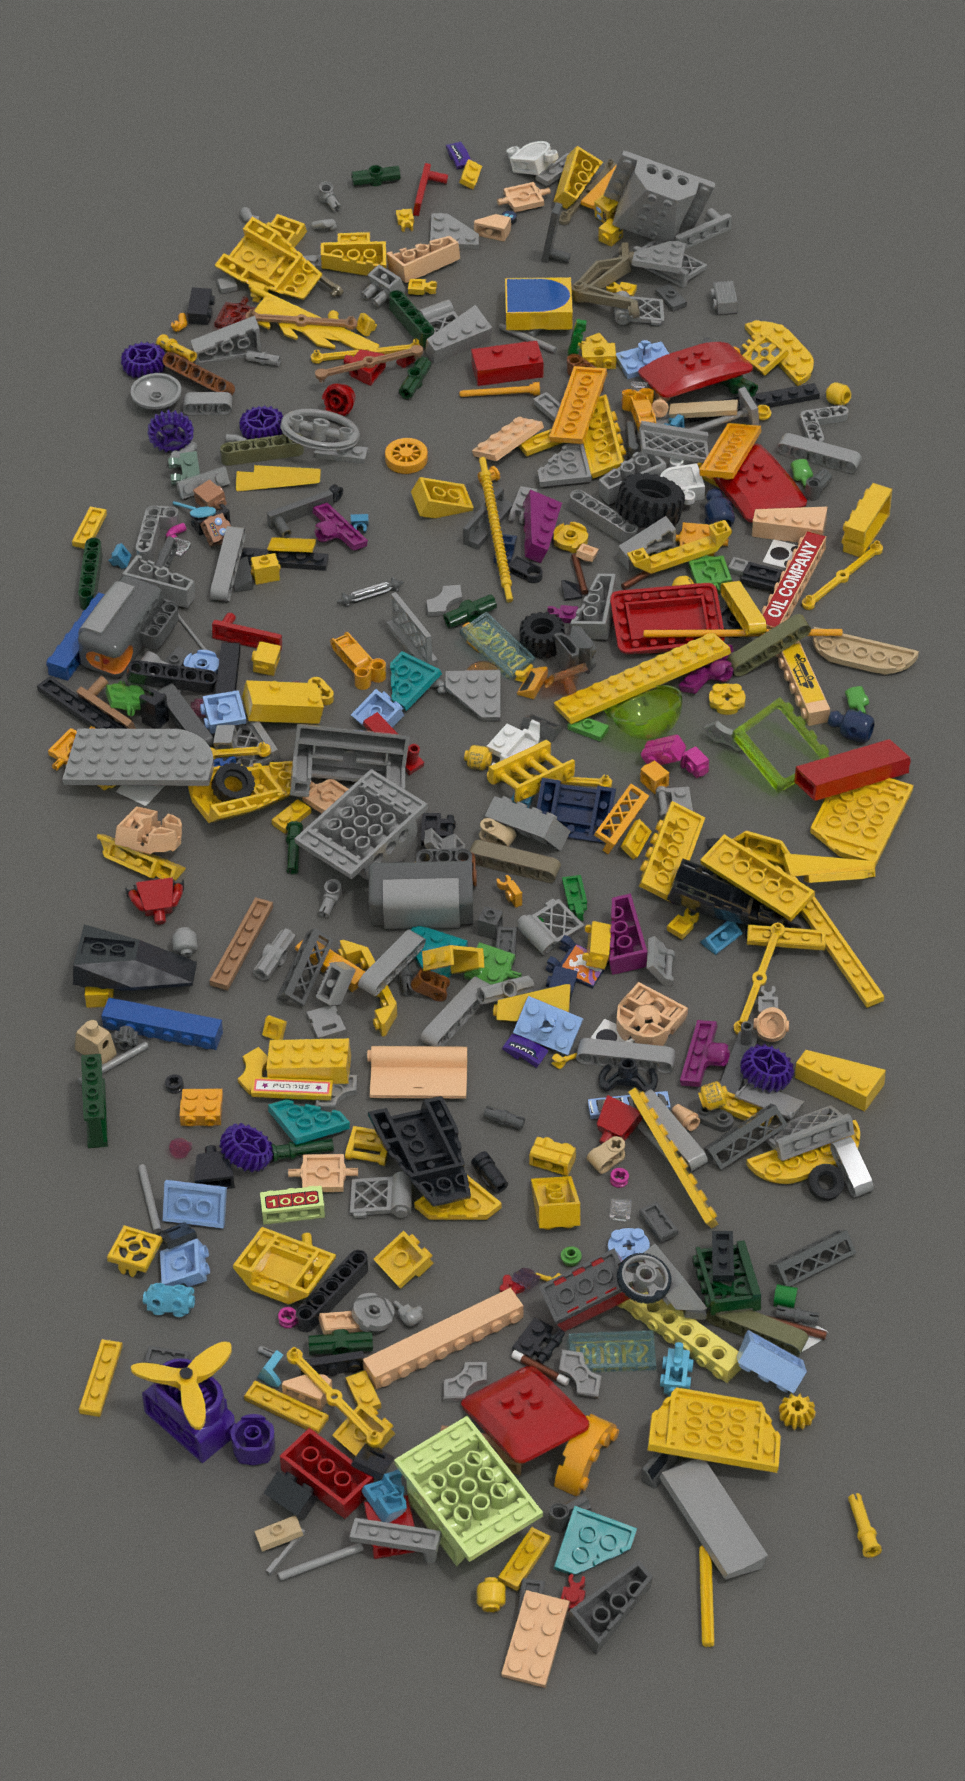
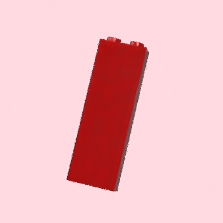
M888 739L796 766L794 782L814 801L884 781L888 778L909 773L911 757Z

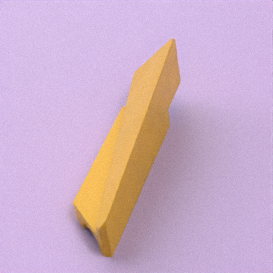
M254 465V472L237 471L236 491L319 483L321 469Z
M97 834V839L102 843L104 849L102 852L105 858L150 878H155V876L160 879L173 877L176 881L186 869V867L154 854H145L134 851L129 847L116 845L115 838L104 834Z
M784 854L785 873L790 876L804 875V882L807 883L876 877L875 863L873 861Z

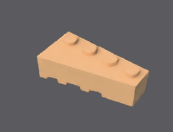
M451 236L432 240L428 245L417 244L415 245L416 248L409 250L402 248L399 249L400 252L393 254L392 251L386 253L388 270L400 277L405 283L409 282V279L425 276L460 259L459 243Z
M828 507L755 509L752 537L798 543L800 537H804L806 531L824 536Z

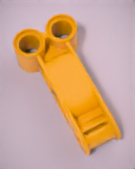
M642 388L639 391L632 389L622 391V409L624 411H631L638 431L641 421L656 423V417L652 408L654 391L649 388Z
M345 632L344 635L336 639H330L334 652L354 673L357 689H368L372 681L376 683L385 681V661L380 658L372 659L350 633Z

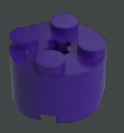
M248 1414L241 1417V1420L237 1423L235 1422L232 1426V1449L239 1463L259 1465L262 1463L266 1464L271 1460L276 1448L274 1427L271 1422L267 1421L262 1415Z

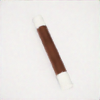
M516 1350L511 1355V1358L527 1366L535 1367L545 1376L564 1386H567L570 1378Z

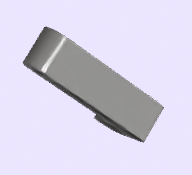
M154 505L149 506L145 510L136 543V555L142 556V560L153 561L161 530H169L171 527L180 524L178 510L175 507Z

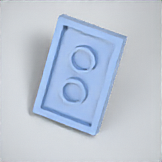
M643 340L638 344V348L616 353V361L627 379L639 376L638 370L641 367L669 353L662 342L651 344L650 341Z
M528 996L513 1033L569 1056L583 1018Z
M166 1180L164 1183L163 1221L186 1222L191 1225L224 1228L227 1187Z

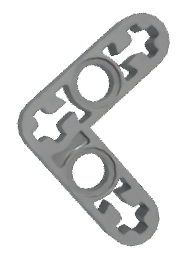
M838 405L801 412L800 424L805 437L813 440L816 437L817 441L824 442V435L820 425L846 421L848 419V408ZM809 428H814V429H816V430H815V431H810V430H808V429H809Z

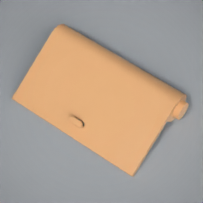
M372 1046L371 1050L367 1051V1062H371L370 1098H434L442 1096L443 1098L466 1099L467 1046Z

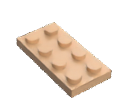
M517 417L509 425L502 427L499 432L492 434L489 439L479 443L472 450L473 455L479 458L485 457L488 460L498 461L543 429V423L534 419Z
M526 1590L501 1673L502 1677L546 1688L569 1609V1601Z

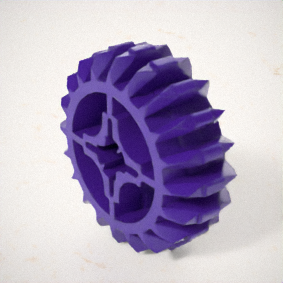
M148 341L146 343H134L133 346L129 345L128 348L124 349L121 356V365L127 376L132 375V378L138 377L139 379L144 375L163 372L165 368L163 356L165 353L160 348V345H155V343L149 344Z
M258 405L257 408L252 407L251 410L247 409L246 413H242L239 428L243 437L247 440L283 435L281 420L284 416L282 412L278 411V408L273 409L272 406L268 408L266 405L264 407Z
M168 409L167 413L161 411L160 415L155 414L154 418H151L147 434L154 448L158 447L159 451L164 449L165 453H167L168 450H171V452L174 450L180 451L181 448L189 445L193 439L194 427L187 415L183 416L182 412L177 414L176 410L172 413Z
M756 1044L755 1047L751 1046L743 1054L740 1062V1072L743 1074L744 1079H748V1084L754 1085V1088L759 1087L761 1091L766 1089L769 1093L772 1090L778 1092L779 1090H784L790 1084L794 1075V1064L790 1062L791 1058L786 1057L785 1052H780L779 1048L774 1049L772 1045L767 1047L765 1044L762 1046Z
M234 1123L222 1134L219 1147L221 1148V1153L225 1154V1159L230 1160V1164H235L237 1168L240 1167L243 1171L248 1169L252 1173L254 1170L257 1172L261 1169L264 1170L270 1163L273 1156L272 1142L268 1141V1136L262 1134L263 1131L259 1132L256 1130V1127L252 1128L249 1124L245 1126L243 1123L239 1125Z

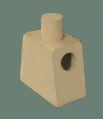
M87 1021L76 1032L75 1050L81 1054H101L102 1065L117 1055L110 1032L100 1027L97 1021Z

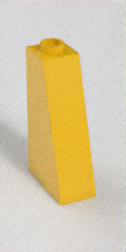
M565 984L500 999L497 1004H494L493 1016H497V1021L518 1022L528 996L569 1012L571 985Z

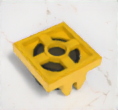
M124 1225L107 1256V1261L118 1264L120 1272L124 1275L126 1271H129L131 1277H134L137 1272L146 1273L163 1241L162 1237Z

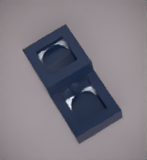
M502 534L506 559L509 564L513 559L517 536ZM494 554L493 563L497 564L496 555Z

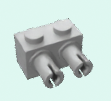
M378 265L368 274L370 285L361 292V295L368 301L376 292H380L372 299V303L380 307L382 303L389 299L390 292L398 290L404 293L406 290L400 277Z

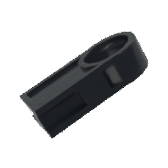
M516 556L508 564L511 574L529 583H539L543 578V570L540 566L519 556ZM530 573H538L539 575L531 576V575H529V574H530Z

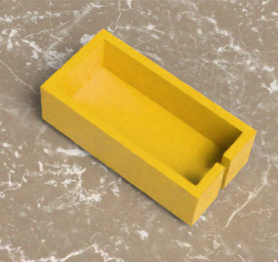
M872 483L870 488L865 490L863 499L858 501L856 510H852L850 519L845 521L843 525L844 535L841 541L843 552L857 557H861L866 553L890 515L891 488Z
M349 1038L270 1040L266 1067L268 1078L333 1080V1084H349V1068L351 1064Z

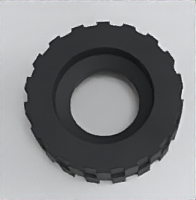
M226 763L217 770L212 779L211 787L217 799L226 802L251 796L255 787V779L247 767L239 763ZM227 777L239 779L242 783V789L238 792L227 789L224 784Z

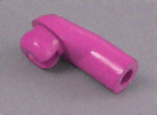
M181 523L171 527L166 533V538L168 536L173 537L176 541L178 538L176 535L186 531L185 524Z

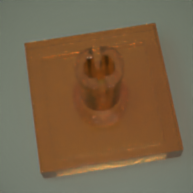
M586 663L552 674L543 683L545 688L563 683L567 696L573 695V693L577 692L573 679L582 675L588 668Z

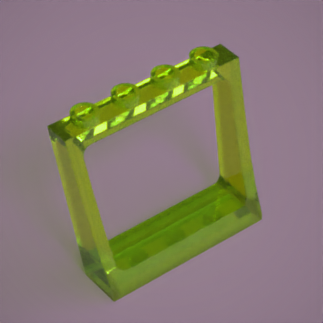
M781 697L733 730L731 736L778 793L795 783V773L787 778H783L746 734L748 730L776 709L781 710L821 759L830 757L826 745L818 743L815 732L813 730L808 731L805 727L804 719L801 716L797 717L793 713V706L789 702L785 703Z

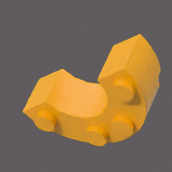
M590 1414V1416L586 1415L590 1423L589 1429L568 1441L563 1455L566 1456L563 1466H558L554 1487L574 1496H578L582 1490H586L590 1481L588 1478L592 1463L598 1459L601 1447L608 1448L611 1441L614 1442L619 1434V1429H617L615 1424L593 1414Z

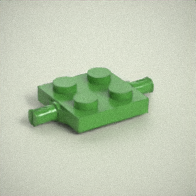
M705 555L700 559L689 561V568L695 584L711 583L716 586L717 593L720 595L721 583L732 582L724 556L712 557Z
M119 681L118 684L112 685L106 684L105 691L111 708L124 709L129 716L130 714L133 716L135 710H140L139 696L144 694L142 687L138 685L126 686L125 681L123 683Z
M480 942L477 948H483L484 968L468 971L464 974V978L467 980H471L476 976L490 985L506 981L508 978L515 979L522 976V973L512 970V964L516 958L515 954Z

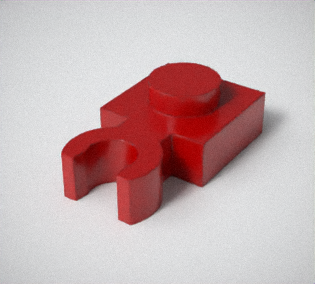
M570 1574L568 1578L569 1587H563L561 1599L570 1602L568 1612L585 1599L586 1591L582 1590L585 1587V1576H582L579 1583H575L573 1581V1574Z

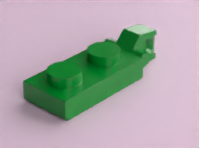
M576 320L567 357L571 354H579L580 346H578V343H582L587 320Z
M581 875L562 877L568 909L574 912L580 921H584L583 915L584 911L587 910V899Z

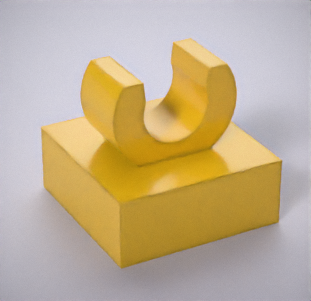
M251 281L249 284L250 291L255 286L268 292L265 284ZM251 292L252 301L259 303L261 296Z
M361 313L356 329L364 336H369L371 331H375L377 324L366 313Z
M270 1015L267 1016L262 1035L274 1040H283L287 1021Z

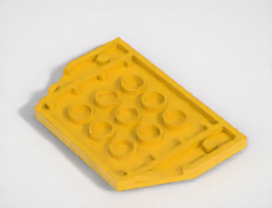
M888 778L884 781L827 797L810 828V833L839 857L873 861L876 867L913 792L914 785Z
M676 1387L671 1396L663 1401L662 1406L652 1413L647 1450L777 1473L781 1436L778 1431L774 1430L771 1424L772 1420L765 1412L766 1409L762 1402Z

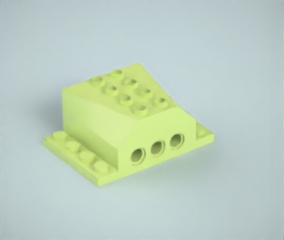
M468 1416L394 1459V1464L407 1480V1495L410 1506L428 1529L441 1531L440 1545L456 1566L465 1558L469 1562L543 1517L542 1510Z

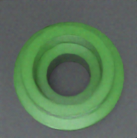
M566 1247L562 1250L561 1260L565 1265L573 1267L581 1261L582 1254L578 1248Z

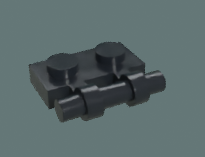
M423 813L421 846H425V830L430 828L442 839L454 834V829L456 828L454 816L449 814L447 819H441V813Z
M534 1317L512 1346V1352L516 1350L530 1358L536 1355L538 1356L536 1361L544 1364L553 1355V1350L562 1343L565 1332L558 1329L555 1334H551L553 1326ZM544 1342L548 1343L546 1347L541 1348Z

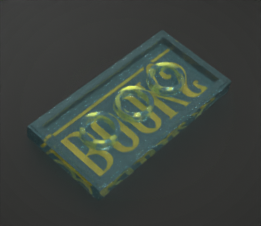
M487 612L460 629V634L508 679L515 676L516 670L522 671L529 664L535 662V657Z
M653 1330L569 1333V1351L582 1352L584 1363L591 1372L656 1370Z

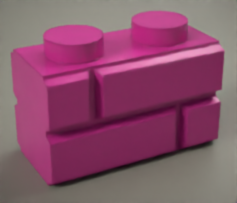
M677 734L649 740L642 750L641 757L646 764L654 760L660 765L678 762L683 756L686 745Z

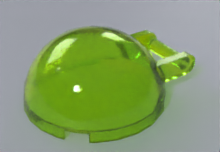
M656 685L657 690L647 691L645 694L641 693L604 711L608 717L613 719L616 726L628 736L640 740H652L664 736L676 725L682 711V694L675 687Z

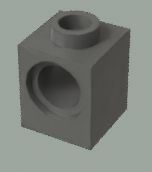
M485 906L478 918V935L496 940L498 927H503V911Z

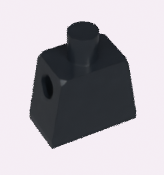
M214 1145L206 1146L205 1153L198 1154L196 1157L195 1183L227 1187V1189L235 1188L233 1171L229 1160L225 1159V1154L217 1151V1147Z

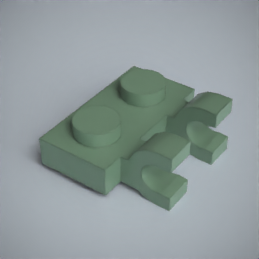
M197 451L179 453L180 458H168L169 469L177 467L182 469V475L171 474V485H176L177 481L200 474Z

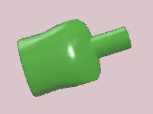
M798 459L793 461L790 467L793 479L801 481L805 489L806 480L813 477V472L806 459Z
M856 686L847 689L845 695L849 708L861 710L867 714L864 707L869 705V699L863 687Z

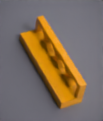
M633 784L628 786L594 834V836L606 843L602 851L608 855L649 797L648 794ZM632 791L639 798L631 800L629 792ZM627 804L629 811L622 812L620 805ZM611 817H619L620 824H613ZM603 829H610L612 836L609 838L601 833Z

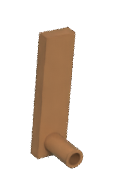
M100 676L88 690L80 687L76 691L80 697L127 729H136L132 720L96 697L106 687V684H109L104 677Z

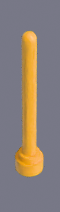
M533 382L529 386L461 390L459 396L472 397L530 393L533 396L540 395L539 382Z

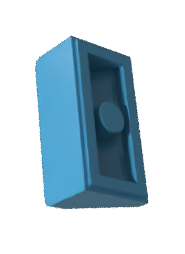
M726 921L701 940L700 943L716 955L742 935L743 932L735 922Z

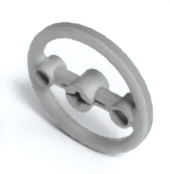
M309 408L298 409L285 414L281 420V430L284 435L291 441L310 449L342 451L352 448L359 441L360 431L358 427L348 418L331 411ZM304 417L316 418L313 420V423L303 420ZM328 420L341 424L344 427L339 429L329 427L330 422ZM301 430L311 432V438L314 440L300 436L297 433L301 432ZM327 437L337 439V442L333 443L320 441H326Z

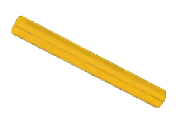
M700 1546L702 1645L704 1647H713L712 1559L704 1546Z

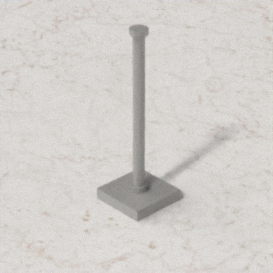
M743 387L738 389L740 411L737 412V415L723 416L689 429L704 431L741 417L744 418L747 425L760 426L758 407L746 388Z

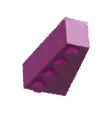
M531 489L523 502L525 510L523 514L525 519L524 552L526 558L541 563L549 549L562 502Z
M631 893L613 897L609 961L612 975L647 967L648 951Z

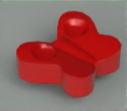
M505 1275L503 1277V1285L499 1287V1292L511 1288L515 1294L522 1293L525 1290V1283L514 1282L510 1275Z

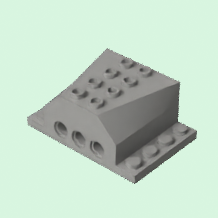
M623 150L603 196L618 201L612 225L664 243L675 241V236L678 234L681 224L692 228L695 227L715 187V183Z
M371 769L295 838V844L350 879H353L358 874L369 880L370 864L401 862L407 857L417 835L416 819L428 809V804Z

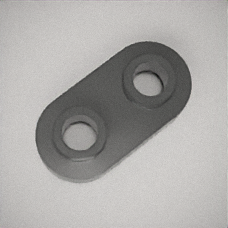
M702 1104L696 1107L695 1113L698 1114L701 1124L720 1132H727L732 1129L733 1116L729 1112L720 1108L710 1111L706 1107L703 1108Z

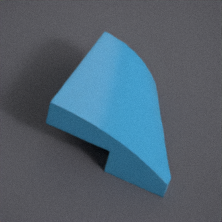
M399 1469L384 1474L382 1480L363 1486L361 1491L381 1522L389 1523L406 1511V1500L403 1497L405 1489L402 1486V1473Z

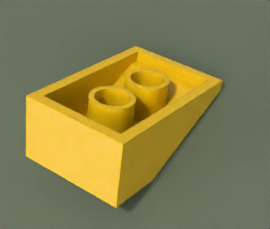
M419 477L411 491L419 515L423 517L440 518L473 511L474 509L464 484Z
M571 1176L531 1179L535 1213L539 1228L550 1230L554 1227L573 1228L574 1226H580V1201Z

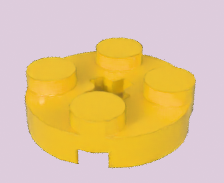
M570 522V525L562 523L554 530V545L562 550L577 553L582 543H588L587 529L580 523Z
M727 683L713 685L709 693V705L712 709L713 707L717 709L718 713L732 715L737 713L738 709L741 707L743 709L745 706L746 696L741 685Z

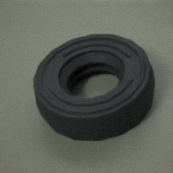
M821 1164L811 1170L807 1179V1186L815 1198L829 1201L841 1194L844 1188V1177L836 1166ZM820 1176H830L833 1180V1187L831 1189L821 1188L818 1183Z

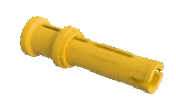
M161 334L156 340V345H160V348L165 349L166 352L175 353L191 362H194L197 358L196 352L178 344L177 340L170 339L165 334Z
M856 1493L857 1499L852 1494L848 1497V1502L859 1530L857 1538L862 1543L863 1556L867 1558L875 1557L882 1552L881 1545L877 1543L876 1530L870 1525L861 1494Z

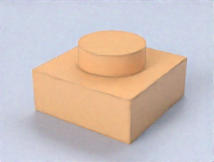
M582 543L577 550L576 557L586 562H593L599 549Z

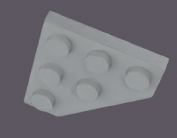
M432 213L430 241L451 236L459 243V249H479V234L448 213Z
M668 241L635 251L632 266L680 274L686 243Z
M575 443L565 444L558 454H554L548 460V464L540 467L537 470L540 487L591 482V473L584 445Z
M500 670L446 671L445 687L448 693L458 698L459 702L467 709H471L480 720L501 721Z

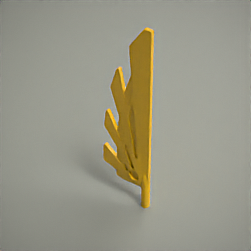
M255 286L251 288L252 293L264 298L254 310L257 314L285 316L303 314L307 317L321 318ZM257 321L258 325L270 329L269 322ZM278 323L284 336L298 340V336L292 330L294 329L302 332L319 347L335 349V345L326 339L340 341L354 350H361L364 347L379 348L380 346L343 327L308 324L304 327H299L293 323Z

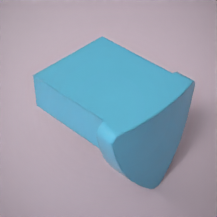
M276 1350L257 1378L270 1386L278 1388L282 1382L273 1370L283 1357V1354Z

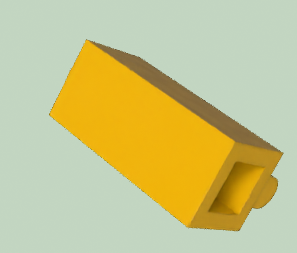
M592 921V924L586 925L584 929L589 934L587 953H583L582 959L586 961V966L605 970L610 951L611 925Z

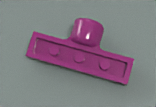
M324 503L313 507L312 513L322 521L315 525V527H318L314 531L318 541L326 543L339 538L353 551L367 546L368 540L331 505Z
M727 644L732 653L734 651L732 645ZM730 654L691 671L679 684L680 691L696 694L709 679L719 682L729 681L733 675V668L731 667V662L726 661Z
M697 1020L680 1078L681 1086L701 1087L707 1066H727L730 1058L728 1045L726 1043L713 1042L718 1027L716 1021Z

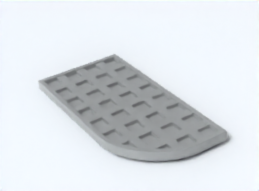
M77 729L62 781L63 785L209 786L214 769V758L211 748L206 741L186 730Z

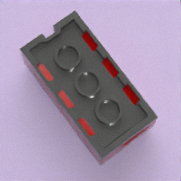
M615 1248L539 1286L555 1323L564 1332L631 1299L621 1291L617 1282V1270L623 1260ZM632 1283L628 1284L634 1291H636L633 1288Z

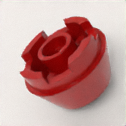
M335 383L325 389L322 400L324 399L326 411L345 416L351 412L356 396L350 386Z

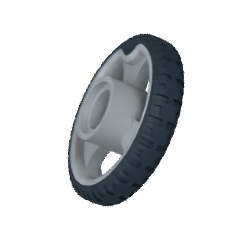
M635 1253L627 1256L617 1270L619 1288L628 1298L638 1303L649 1304L658 1302L667 1295L671 1287L672 1278L667 1265L660 1258L658 1259V1257L648 1253ZM636 1262H644V1264L637 1267L635 1273L626 1271L629 1265ZM656 1269L660 1271L664 1283L662 1288L654 1284L657 1277ZM632 1283V1286L636 1291H634L628 1284Z

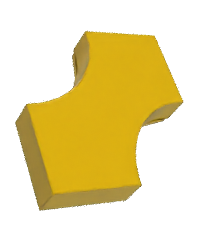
M259 1047L242 1056L246 1069L238 1078V1083L249 1095L251 1094L253 1077H263V1071L267 1067L268 1056Z

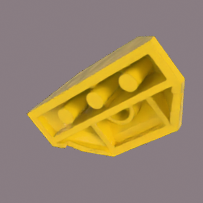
M744 831L733 838L737 843L744 847H749L755 854L765 857L769 863L779 866L785 872L784 854H790L783 841L750 831Z

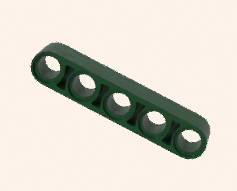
M395 290L390 292V311L413 338L419 340L420 346L426 348L427 339L435 334L434 327L402 291Z
M89 538L85 542L78 588L79 604L83 610L87 609L91 600L96 597L98 592L103 557L101 541L98 538Z

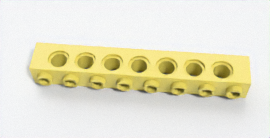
M629 1299L617 1305L630 1312L635 1319L645 1323L651 1331H656L663 1336L668 1343L674 1345L677 1342L683 1343V1349L690 1350V1357L699 1366L711 1371L716 1378L728 1383L742 1369L737 1361L738 1350L695 1319L684 1318L683 1311L676 1310L671 1303L667 1306L663 1299L655 1303L644 1304Z

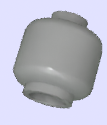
M188 927L177 929L171 937L173 951L178 955L190 957L198 949L196 933Z

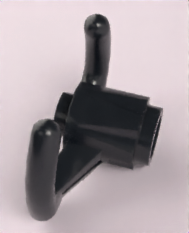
M632 1058L622 1059L620 1064H618V1071L607 1081L606 1076L611 1071L612 1066L610 1064L605 1065L598 1078L599 1087L604 1091H610L614 1087L622 1085L637 1087L641 1092H646L650 1089L655 1091L658 1084V1075L655 1069L650 1068L648 1070L651 1082L647 1084L638 1073V1065H636V1061Z

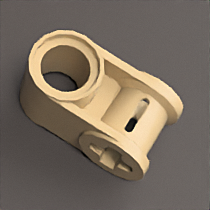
M491 818L483 819L480 823L479 839L482 841L509 847L517 836L513 828Z
M612 1137L591 1150L587 1160L600 1174H604L624 1160L625 1141L621 1137Z

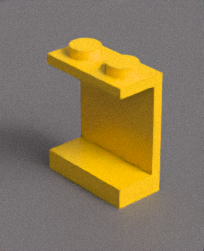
M448 945L422 951L423 971L451 966V974H459L484 968L483 948Z

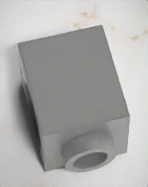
M217 725L213 742L216 750L237 748L239 736L235 725Z

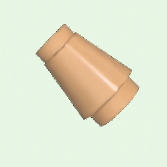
M680 1104L672 1108V1114L686 1130L693 1131L699 1126L700 1119L697 1113Z

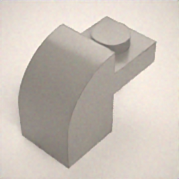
M432 828L425 830L424 845L427 849H465V843L455 833L442 839Z

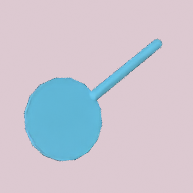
M173 502V505L191 509L190 515L192 517L202 518L216 513V509L213 507L196 508L179 502Z

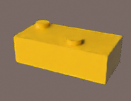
M246 680L242 699L248 721L320 724L324 705L317 683Z

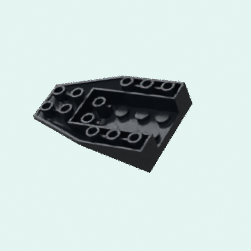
M84 924L73 965V985L98 987L100 989H118L120 991L193 986L197 962L147 942Z

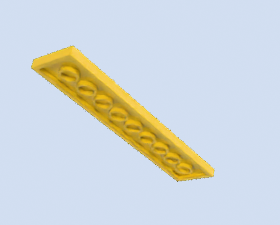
M709 633L683 646L676 647L667 653L660 654L651 660L642 662L633 668L626 669L617 675L610 676L608 679L594 683L592 686L578 690L567 697H562L554 702V707L570 724H573L731 654V650L716 634Z

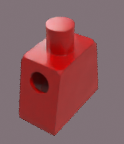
M361 349L354 357L346 355L343 363L349 364L362 361L367 356L378 357L386 354ZM386 362L376 364L372 368L364 367L349 371V375L371 386L386 368Z
M607 1095L597 1122L598 1131L603 1133L599 1143L603 1144L616 1136L621 1137L625 1141L642 1121L643 1116L640 1111Z

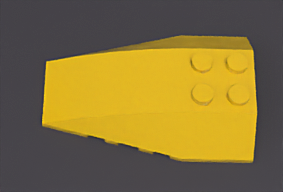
M251 217L243 228L244 237L229 256L223 253L214 266L240 282L250 284L251 281L265 284L268 290L304 300L323 276L322 273L311 262L306 260L288 240L284 239L279 231Z
M292 761L270 762L268 766L254 763L253 767H247L252 772V776H254L255 787L251 796L222 802L213 794L211 787L212 779L220 766L214 767L209 786H188L192 803L208 823L234 818L260 810L291 796ZM227 777L224 784L227 789L233 792H238L242 789V783L239 779L235 777Z

